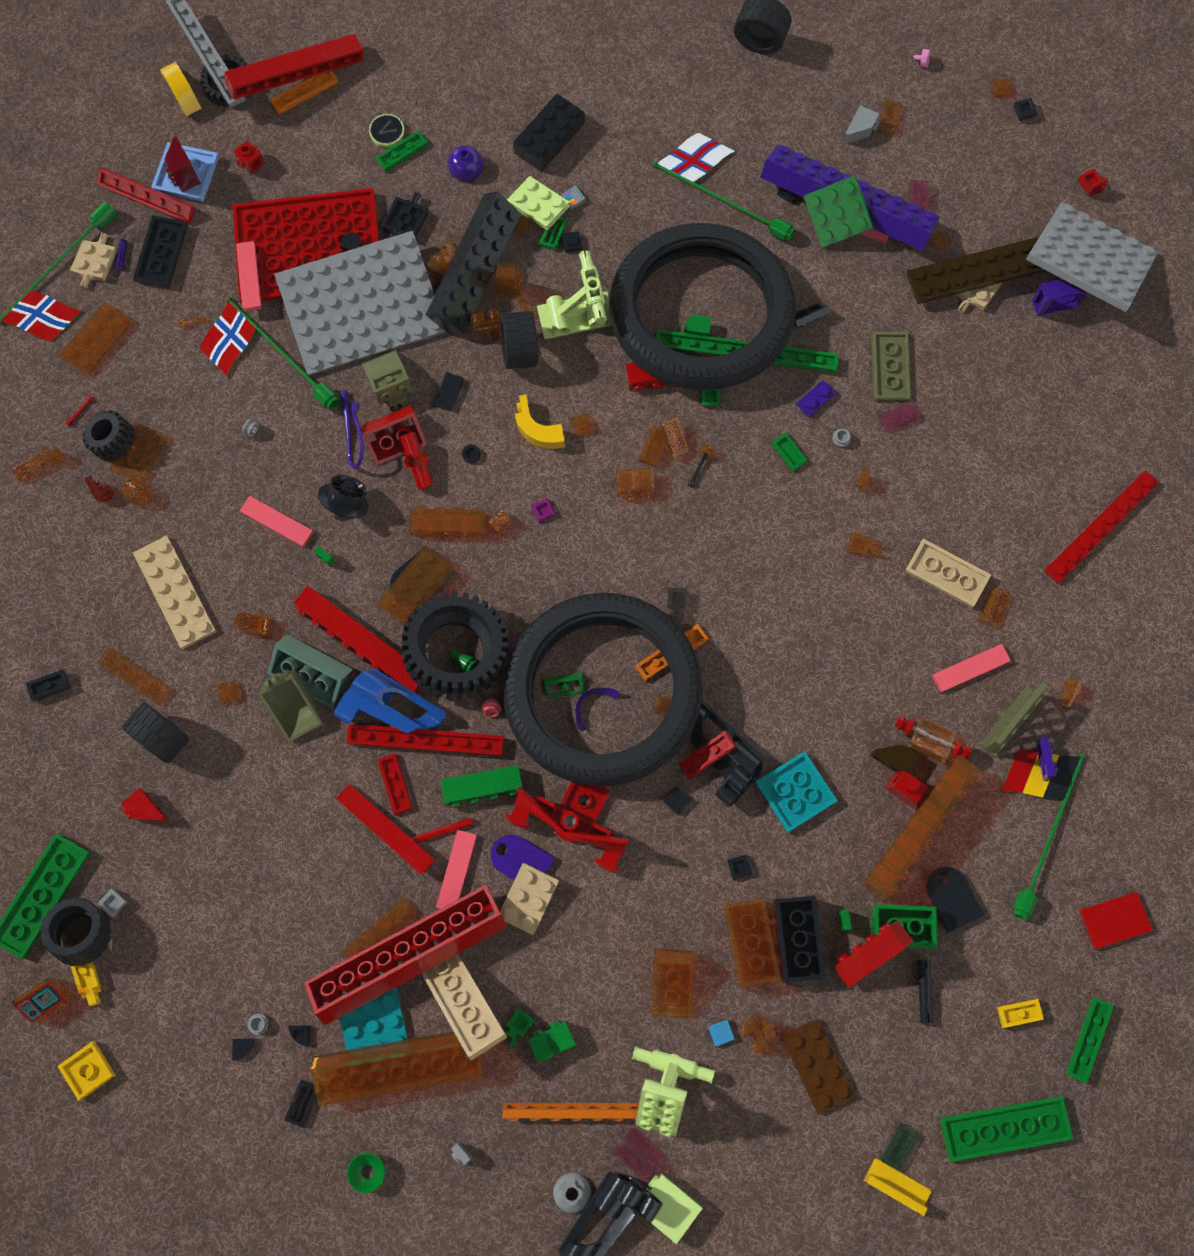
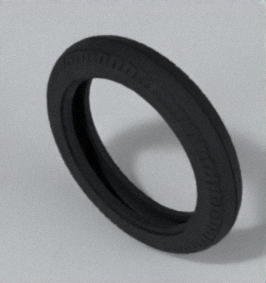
M682 224L664 229L646 238L622 261L613 279L609 295V315L612 328L620 346L628 357L654 378L673 386L692 390L728 388L748 381L763 372L783 351L791 336L795 321L794 290L790 278L778 258L765 245L752 236L719 224ZM693 256L718 258L736 265L756 282L766 302L767 319L756 337L736 351L713 357H697L682 354L660 343L644 326L636 301L645 281L657 269L677 259Z
M617 593L580 595L560 602L546 610L519 637L509 657L504 676L503 698L505 712L511 730L521 747L537 764L550 773L570 782L588 786L626 784L648 776L661 768L677 754L689 738L698 719L702 702L701 669L695 650L685 633L673 619L654 605L632 596ZM595 625L620 626L633 630L647 638L666 659L673 679L671 703L658 728L639 744L627 750L610 754L585 753L562 744L540 722L533 700L536 673L548 651L570 633Z

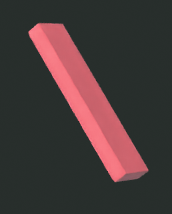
M255 242L238 243L236 248L242 309L244 311L262 309Z
M251 496L248 497L240 509V512L303 548L314 533L313 530Z
M1000 644L937 672L932 677L940 693L1005 665L1011 660L1003 645Z
M457 830L436 908L442 909L460 899L477 838L476 834Z

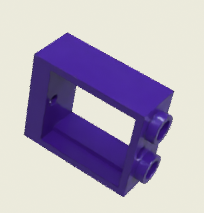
M1064 279L1042 283L1034 295L1032 303L1036 315L1041 316L1079 307L1088 292Z

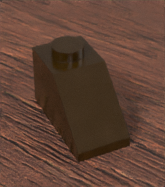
M902 744L875 749L870 754L872 758L892 771H906L907 773L919 755L915 753V749L911 746H904Z

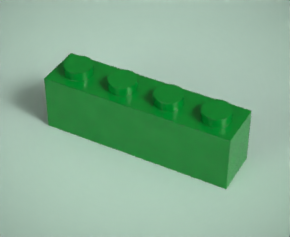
M518 765L440 780L444 803L446 806L450 805V808L462 806L461 803L468 801L469 804L480 803L481 799L484 798L497 800L500 799V795L508 794V797L517 796V789L519 787L523 789Z

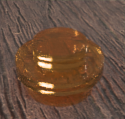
M659 696L656 699L653 709L656 710L657 714L661 715L662 712L666 713L670 706L669 698Z

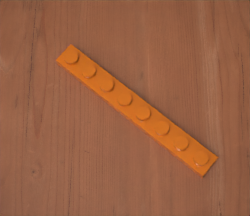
M504 1103L502 1118H507L510 1121H517L520 1118H528L531 1121H538L541 1118H549L551 1121H559L561 1118H570L572 1121H580L582 1118H591L592 1121H601L603 1119H612L613 1121L632 1119L636 1121L639 1103Z

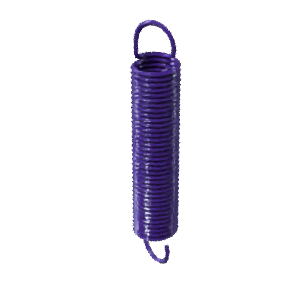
M124 235L119 242L115 265L116 274L119 268L122 271L124 268L128 241L124 239Z

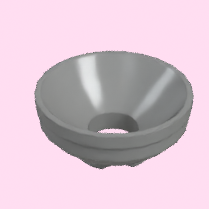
M574 1172L566 1173L555 1183L553 1190L554 1200L558 1207L565 1212H580L591 1199V1186L588 1180L581 1174ZM573 1187L577 1189L578 1197L576 1200L571 1201L566 1197L568 1188Z

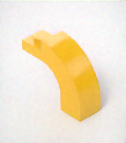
M176 62L160 69L164 80L169 85L186 116L202 109Z
M520 395V402L517 403L518 413L515 414V419L522 436L533 445L541 448H564L565 441L562 424L544 426L536 423L529 413L527 395Z

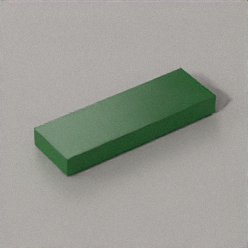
M418 130L375 157V159L386 173L429 146V143Z

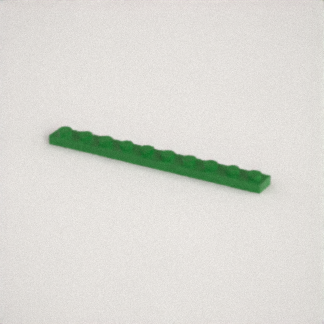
M657 329L656 336L660 343L674 351L711 357L731 353L749 343V341ZM785 346L781 354L771 365L836 373L839 354Z

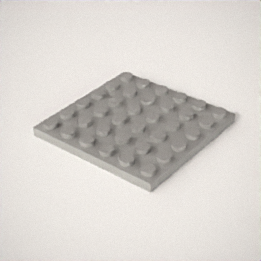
M1061 202L1026 260L1126 312L1158 252L1152 247L1138 242L1135 238L1128 237L1122 234L1121 231L1105 225L1104 222L1091 218L1087 213L1080 212L1071 205Z

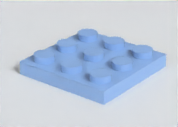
M167 142L151 188L168 195L204 202L219 159L218 153L181 145L201 184L181 192L179 186L175 187L165 169L167 164L164 159L171 144Z

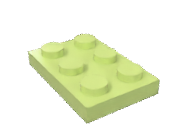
M531 176L507 199L520 213L545 230H548L570 207L569 201Z

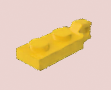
M94 962L83 966H71L78 993L81 994L82 998H87L89 1006L93 1007L100 1004L98 993L101 992V985Z

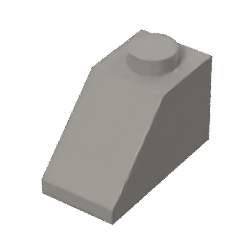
M860 105L845 134L843 143L848 144L870 137L872 131L876 132L880 124L877 121L879 113Z

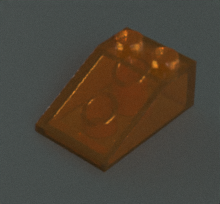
M654 949L652 1016L692 1018L695 951Z

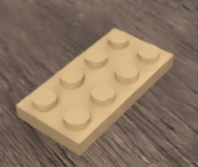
M922 539L905 570V573L972 609L991 574L925 539Z

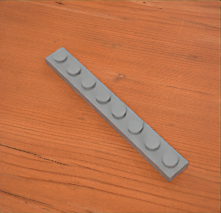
M166 0L167 5L230 108L246 101L245 97L233 100L225 84L224 72L228 71V68L186 0Z

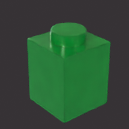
M690 314L689 321H685L684 332L709 336L712 317Z

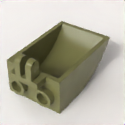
M396 350L361 363L379 405L388 402L390 407L394 406L395 410L399 409L397 404H401L402 408L405 407L404 401H407L405 394L413 392V389Z
M295 669L290 672L289 670H285L282 673L279 672L262 682L263 684L258 695L288 742L322 725V720L313 698Z

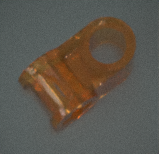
M239 613L234 619V624L241 633L270 637V625L274 618L264 614ZM243 620H249L247 626H240Z

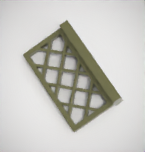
M1043 681L1033 690L1026 686L979 746L993 757H996L1042 700L1040 695L1048 685Z

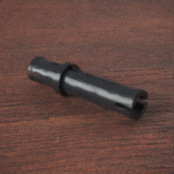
M917 960L919 979L916 980L919 983L920 1023H933L931 960Z

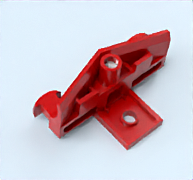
M571 782L560 805L557 806L540 796L536 797L526 792L521 787L517 789L516 806L511 815L505 813V818L508 822L516 827L528 829L531 825L527 824L526 821L530 813H532L552 827L556 834L566 842H584L605 849L601 859L594 857L595 863L608 872L617 873L621 871L615 866L620 856L624 855L629 839L620 838L612 834L610 830L595 824L610 794V790L601 786H588ZM582 795H586L590 799L589 804L586 806H582L578 802L579 797Z

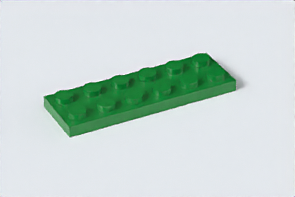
M55 833L0 920V947L21 959L27 957L41 934L40 926L42 925L43 918L55 904L62 901L91 852Z
M1063 1096L939 1118L949 1162L1073 1140Z

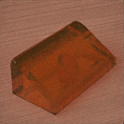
M1001 587L991 588L978 621L1000 630L1013 596Z

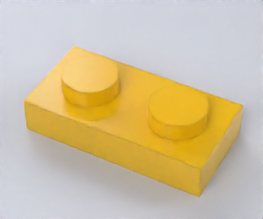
M1039 999L997 1007L1002 1028L1044 1020Z

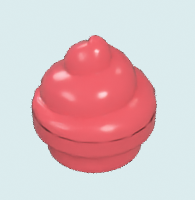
M490 697L482 704V711L487 717H497L501 712V704L497 699Z

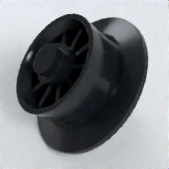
M336 475L332 477L329 484L321 486L318 491L320 503L327 510L334 513L333 517L337 520L341 517L360 518L366 515L369 510V504L365 498L367 489L362 482L354 477Z

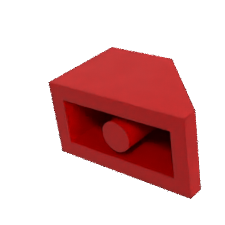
M140 788L121 803L124 808L123 813L130 820L132 818L137 821L167 822L169 820L151 797Z

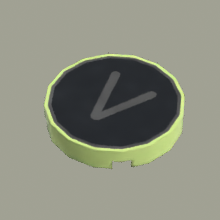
M383 114L376 117L369 128L372 141L378 146H385V148L393 147L402 141L405 131L402 121L392 114Z

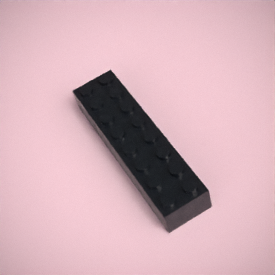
M498 191L484 193L425 314L449 335H464L521 216V213Z

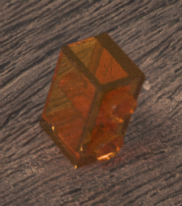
M498 262L495 278L498 295L520 297V291H524L523 271H520V265Z

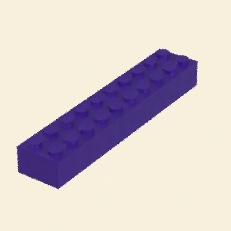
M778 144L766 159L760 178L804 197L806 194L849 178L852 175L839 172L834 167H828L818 160L806 157L803 153L795 152L787 146ZM858 180L873 224L872 229L923 251L934 232L940 216L932 211L920 208L917 204L906 202L899 196H893L883 189H877L867 182Z

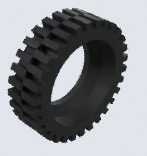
M444 592L441 599H438L437 594L431 596V603L427 599L423 600L422 608L417 605L414 608V614L410 613L408 622L405 621L404 631L402 632V660L405 663L407 673L410 672L412 681L417 679V686L419 688L425 685V692L428 694L435 690V697L441 698L442 693L446 694V699L451 700L452 694H457V700H461L464 693L467 694L468 698H471L475 690L479 695L483 692L484 686L486 689L490 688L492 681L496 682L499 673L501 674L505 665L508 648L505 623L501 624L502 617L500 614L495 616L496 609L493 606L488 609L487 601L483 600L481 604L478 603V596L474 595L471 600L468 599L469 593L463 592V597H458V592H452V597H448L447 592ZM447 625H461L469 628L481 640L483 646L481 661L474 669L463 673H448L433 667L428 661L425 652L426 643L431 634Z

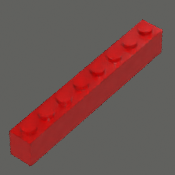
M355 34L344 36L225 71V84L233 100L360 63L363 61V48Z
M307 586L293 604L297 607L295 611L304 618L306 615L312 619L310 622L317 628L322 626L327 630L325 633L333 640L338 638L341 641V646L348 651L350 649L354 650L357 658L363 662L367 660L371 663V668H375L379 672L382 671L386 676L415 694H418L422 689L417 686V679L412 681L410 678V672L407 673L401 654L311 587Z

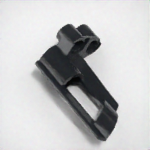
M702 701L698 719L692 730L691 743L699 749L709 742L704 736L703 729L704 721L708 717L721 730L728 731L737 746L736 749L712 765L725 779L721 782L722 785L715 795L727 807H731L759 777L764 764V756Z
M608 1171L558 1249L560 1256H606L637 1214L652 1223L663 1203L646 1187L640 1185L639 1181L623 1173ZM600 1210L612 1218L597 1242L592 1244H576L574 1242L589 1218L596 1211Z

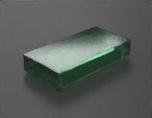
M900 1122L880 1160L900 1171L919 1133Z

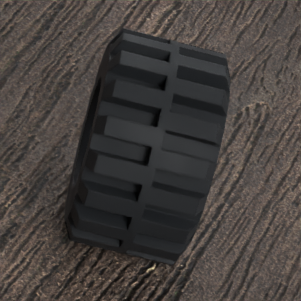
M112 410L107 412L101 411L100 414H95L94 418L89 419V423L85 425V430L82 433L84 436L82 441L85 447L106 462H113L115 459L119 460L121 456L127 455V451L132 449L131 445L134 444V438L136 437L134 427L120 414Z

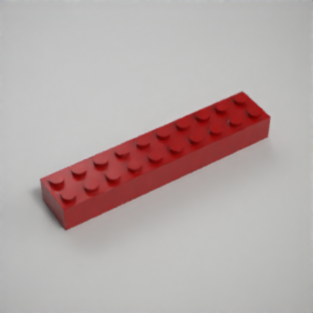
M487 885L305 981L304 984L314 1013L325 1026L507 928L508 926Z

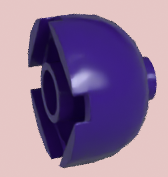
M468 145L457 147L451 152L448 159L449 172L453 178L455 177L460 182L476 180L483 171V160L480 153Z

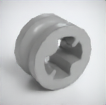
M248 419L242 427V433H248L249 437H254L259 429V423Z

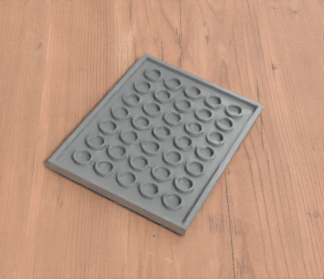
M413 231L274 274L308 376L446 333L445 330L425 315L435 295Z

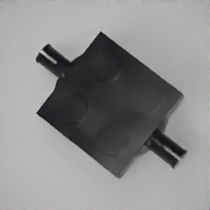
M414 192L411 200H404L396 196L381 224V228L392 233L391 237L413 231L416 239L429 214L427 208L418 204L421 194Z

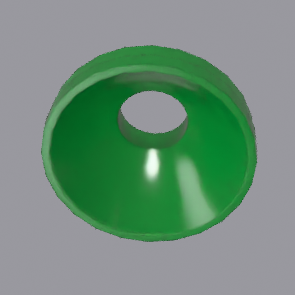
M372 1153L357 1155L351 1160L347 1168V1180L350 1186L359 1193L366 1194L377 1190L385 1178L383 1161ZM366 1165H370L374 1169V1175L371 1178H365L362 1175V1169Z

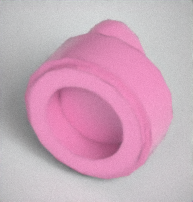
M923 49L922 55L913 56L915 60H921L920 67H928L931 51L930 49Z

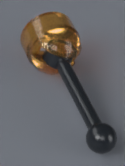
M702 444L699 451L702 459L692 479L688 481L689 487L695 486V479L704 461L713 457L716 451L713 447Z

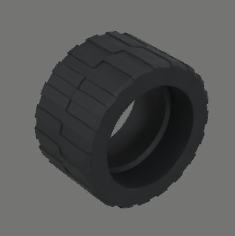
M745 0L734 25L735 37L743 47L752 52L765 55L774 54L784 44L792 24V16L785 5L778 0Z
M533 312L502 313L500 316V328L505 368L536 367L538 363V347Z
M145 702L137 708L122 726V729L129 736L166 764H169L190 740L183 731Z
M77 897L65 899L55 904L47 912L40 926V938L44 947L62 963L70 966H83L99 958L107 949L112 933L110 922L100 909L91 901ZM91 917L92 927L86 939L76 946L62 947L61 935L64 928L77 918Z

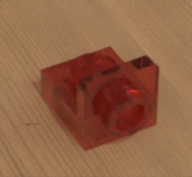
M91 475L84 478L93 497L99 503L109 501L116 494L110 486L103 488L99 480L95 481Z

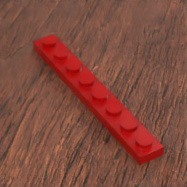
M1144 470L1044 572L1059 584L1159 481Z
M350 724L348 725L346 743L349 745L502 756L504 736L419 729L407 734L395 727Z

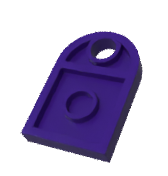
M517 835L500 837L491 849V861L494 867L514 881L523 862L547 873L555 860L554 857ZM501 844H505L508 847V852L505 855L497 853V847Z

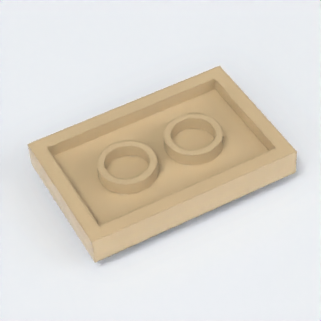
M523 862L500 910L505 922L534 935L560 880Z

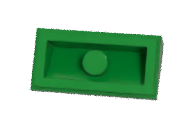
M582 672L544 678L547 698L583 694L585 692ZM579 680V691L550 695L549 684L561 683V690L567 691V682Z

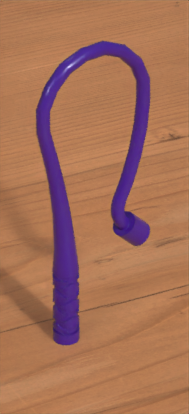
M344 390L340 393L346 427L348 462L353 469H356L361 465L364 454L362 431L356 416L360 403L352 402L351 406L360 442L359 459L356 465H354L351 456L348 391Z

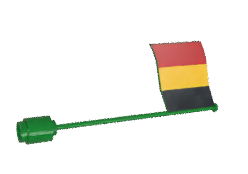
M1017 750L1001 792H1017L1039 798L1063 799L1029 889L1018 892L1012 910L1014 911L1012 915L1021 920L1028 921L1029 917H1032L1037 905L1038 897L1035 896L1036 893L1033 892L1082 761L1086 759L1084 754H1079L1078 756L1052 754L1053 762L1057 765V774L1052 780L1043 781L1037 750Z

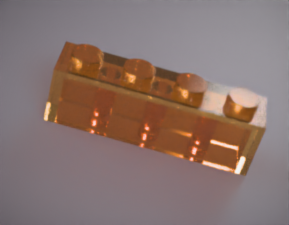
M418 506L415 509L410 508L409 532L411 536L486 538L487 515L486 511L480 508L464 510L463 508L456 507L453 510H449L443 507L426 509L425 507Z

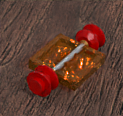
M906 714L903 717H898L895 723V727H897L896 732L901 729L904 731L905 736L913 733L908 747L944 764L948 759L950 751H952L953 758L956 756L961 757V762L964 759H969L972 753L970 744L965 747L962 745V740L956 744L953 743L956 731L920 715L915 726L914 718L908 720L906 719Z

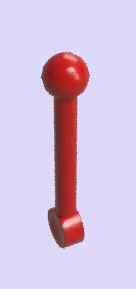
M88 396L87 401L71 418L66 420L65 424L71 426L86 406L94 401V397Z

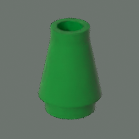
M456 649L449 655V659L462 672L470 671L478 665L474 657L461 653Z

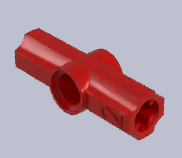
M410 432L400 436L406 454L404 463L406 468L412 471L418 490L433 486L434 484L427 467L429 465V457L425 452H422L416 433Z

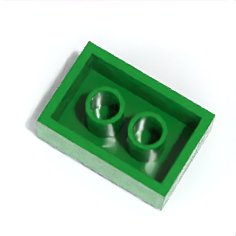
M880 904L871 906V934L873 932L876 935L879 934L880 931L878 929L889 922L891 925L898 920L913 939V942L905 949H937L936 907Z

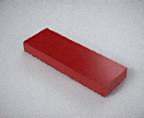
M725 730L679 762V765L688 780H691L736 749L737 746L728 731Z
M397 754L377 759L394 816L413 810Z

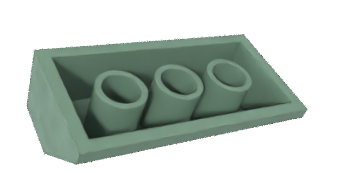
M287 634L275 644L267 674L272 677L279 672L282 673L285 670L290 672L295 669L311 697L334 709L350 681L353 669Z

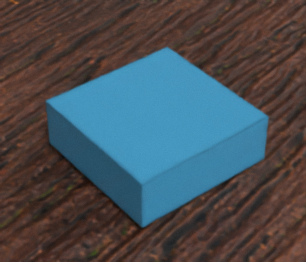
M728 1020L708 1026L715 1047L735 1040Z

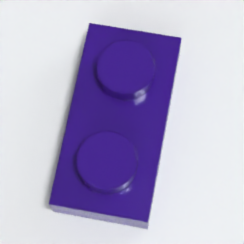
M822 380L799 400L796 406L809 418L830 400L836 392Z
M1048 737L1040 738L1036 742L1043 781L1052 780L1057 774V765L1052 759L1053 746L1052 743H1049Z

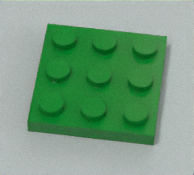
M856 175L804 195L821 247L873 228Z

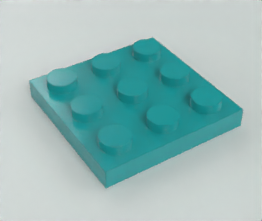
M805 751L755 782L787 833L838 801Z
M397 988L340 1017L349 1065L410 1049Z

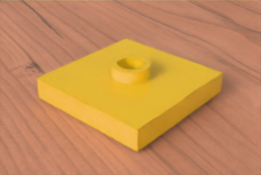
M92 1041L58 1065L59 1070L78 1101L83 1100L116 1076L95 1041Z

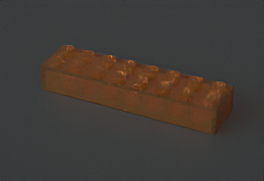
M961 755L950 762L861 885L862 888L880 901L888 900L894 896L898 890L896 885L901 881L903 882L909 875L908 868L917 864L921 858L919 853L927 849L932 843L933 839H931V836L939 833L944 826L942 821L950 817L955 811L956 807H954V804L962 801L967 794L965 789H968L970 785L972 786L979 776L976 775L980 770L978 767Z
M452 1031L313 1056L310 1070L318 1106L484 1077V1062L482 1054L470 1061L456 1034Z

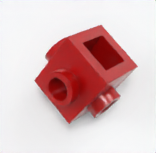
M247 140L234 151L236 163L241 168L247 169L251 174L265 163L259 148L255 144L251 145Z

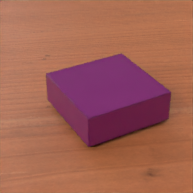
M548 498L531 505L538 523L556 516Z

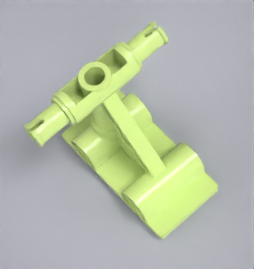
M584 251L579 254L584 287L570 299L563 300L561 296H551L546 300V304L537 306L544 339L612 326L609 315L608 292L602 291L597 267L593 265L590 251H586V258Z
M635 1046L632 1060L650 1064L649 1066L652 1069L664 1072L661 1083L645 1079L636 1125H639L644 1130L652 1129L659 1131L660 1134L667 1137L676 1136L687 1091L675 1088L677 1077L689 1080L697 1078L712 1084L715 1070L698 1066L696 1061L681 1058L675 1054H668L659 1050L651 1052Z

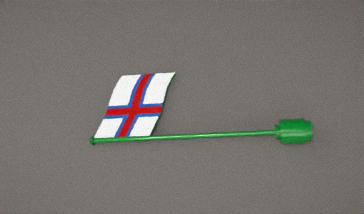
M697 133L687 139L666 158L659 162H653L654 168L657 167L769 225V234L788 242L793 238L796 228L792 224L778 217L770 222L694 183L707 175L723 159L735 153L734 150Z

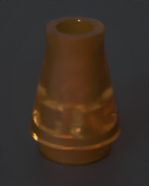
M1068 678L1067 682H1064L1060 705L1071 709L1083 691V683Z

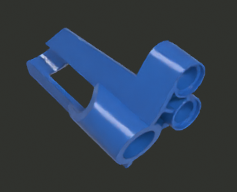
M375 668L365 670L353 681L351 688L344 694L333 714L350 725L352 720L359 716L362 710L407 734L417 729L427 730L434 728L445 720V711ZM394 692L428 712L419 718L409 719L389 707L387 703Z

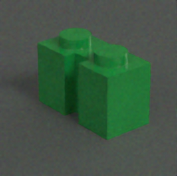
M561 1020L550 1024L551 1029L545 1032L540 1029L531 1033L532 1038L528 1041L538 1063L576 1045L566 1022L562 1023Z

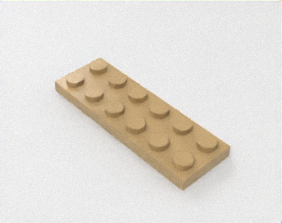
M167 535L133 552L182 650L217 632Z
M458 954L421 973L470 1061L507 1038Z

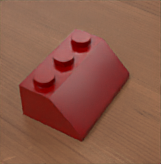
M411 405L360 426L376 466L405 454L400 436L415 432L420 448L427 445Z

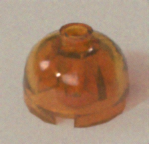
M452 240L447 242L442 247V250L439 253L437 252L428 262V267L437 275H445L458 248L456 243Z

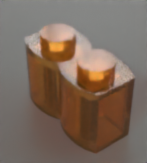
M653 468L616 471L618 497L631 499L635 495H640L641 498H648L655 494Z

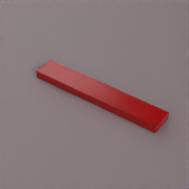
M99 168L96 185L178 220L187 221L188 224L192 223L195 211L194 205L107 168Z
M350 784L337 796L336 799L422 876L436 861Z

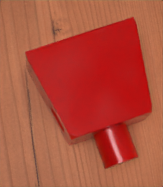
M906 771L894 773L884 789L916 810L926 796L928 787Z

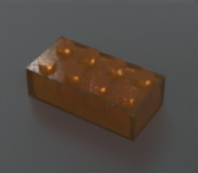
M764 898L724 905L722 908L738 988L781 980Z

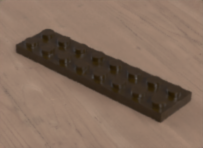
M1039 237L907 270L906 275L917 304L1047 271L1026 260Z

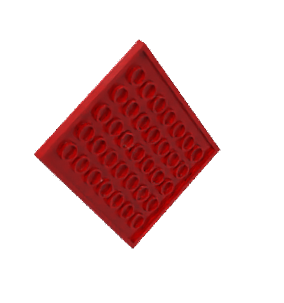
M374 188L232 204L239 301L242 304L236 244L255 242L261 301L282 299L275 273L346 252V250L340 249V243L343 236L349 232H354L359 236L361 241L360 247L379 241Z

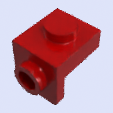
M1095 169L1080 175L1077 179L1088 196L1103 192L1109 181L1107 177L1101 179Z

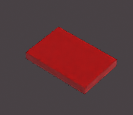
M1138 892L1079 910L1093 949L1153 931Z

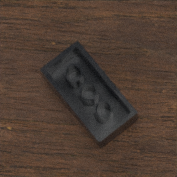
M557 93L513 141L514 154L542 172L585 124V112Z
M816 896L773 900L782 983L826 979Z

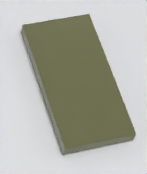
M872 331L873 401H911L908 332Z

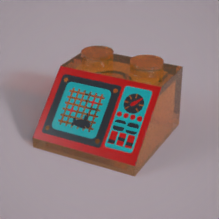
M47 978L11 1002L30 1023L39 1022V1024L48 1021L51 1018L50 1015L55 1011L61 1012L69 1007L68 1003L73 998L62 979Z

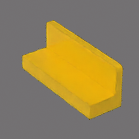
M877 1158L873 1160L864 1181L924 1216L928 1209L925 1207V1204L931 1194V1190Z

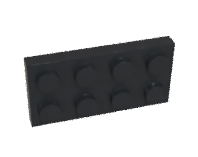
M152 215L133 279L135 282L170 288L188 228L187 221Z

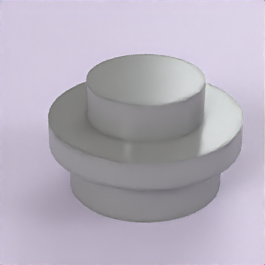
M838 429L834 432L832 440L836 446L845 447L851 441V434L846 429Z
M254 1014L248 1020V1029L252 1034L260 1035L268 1029L269 1022L263 1014Z

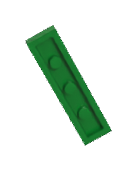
M1092 997L1065 1075L1087 1084L1114 1005Z

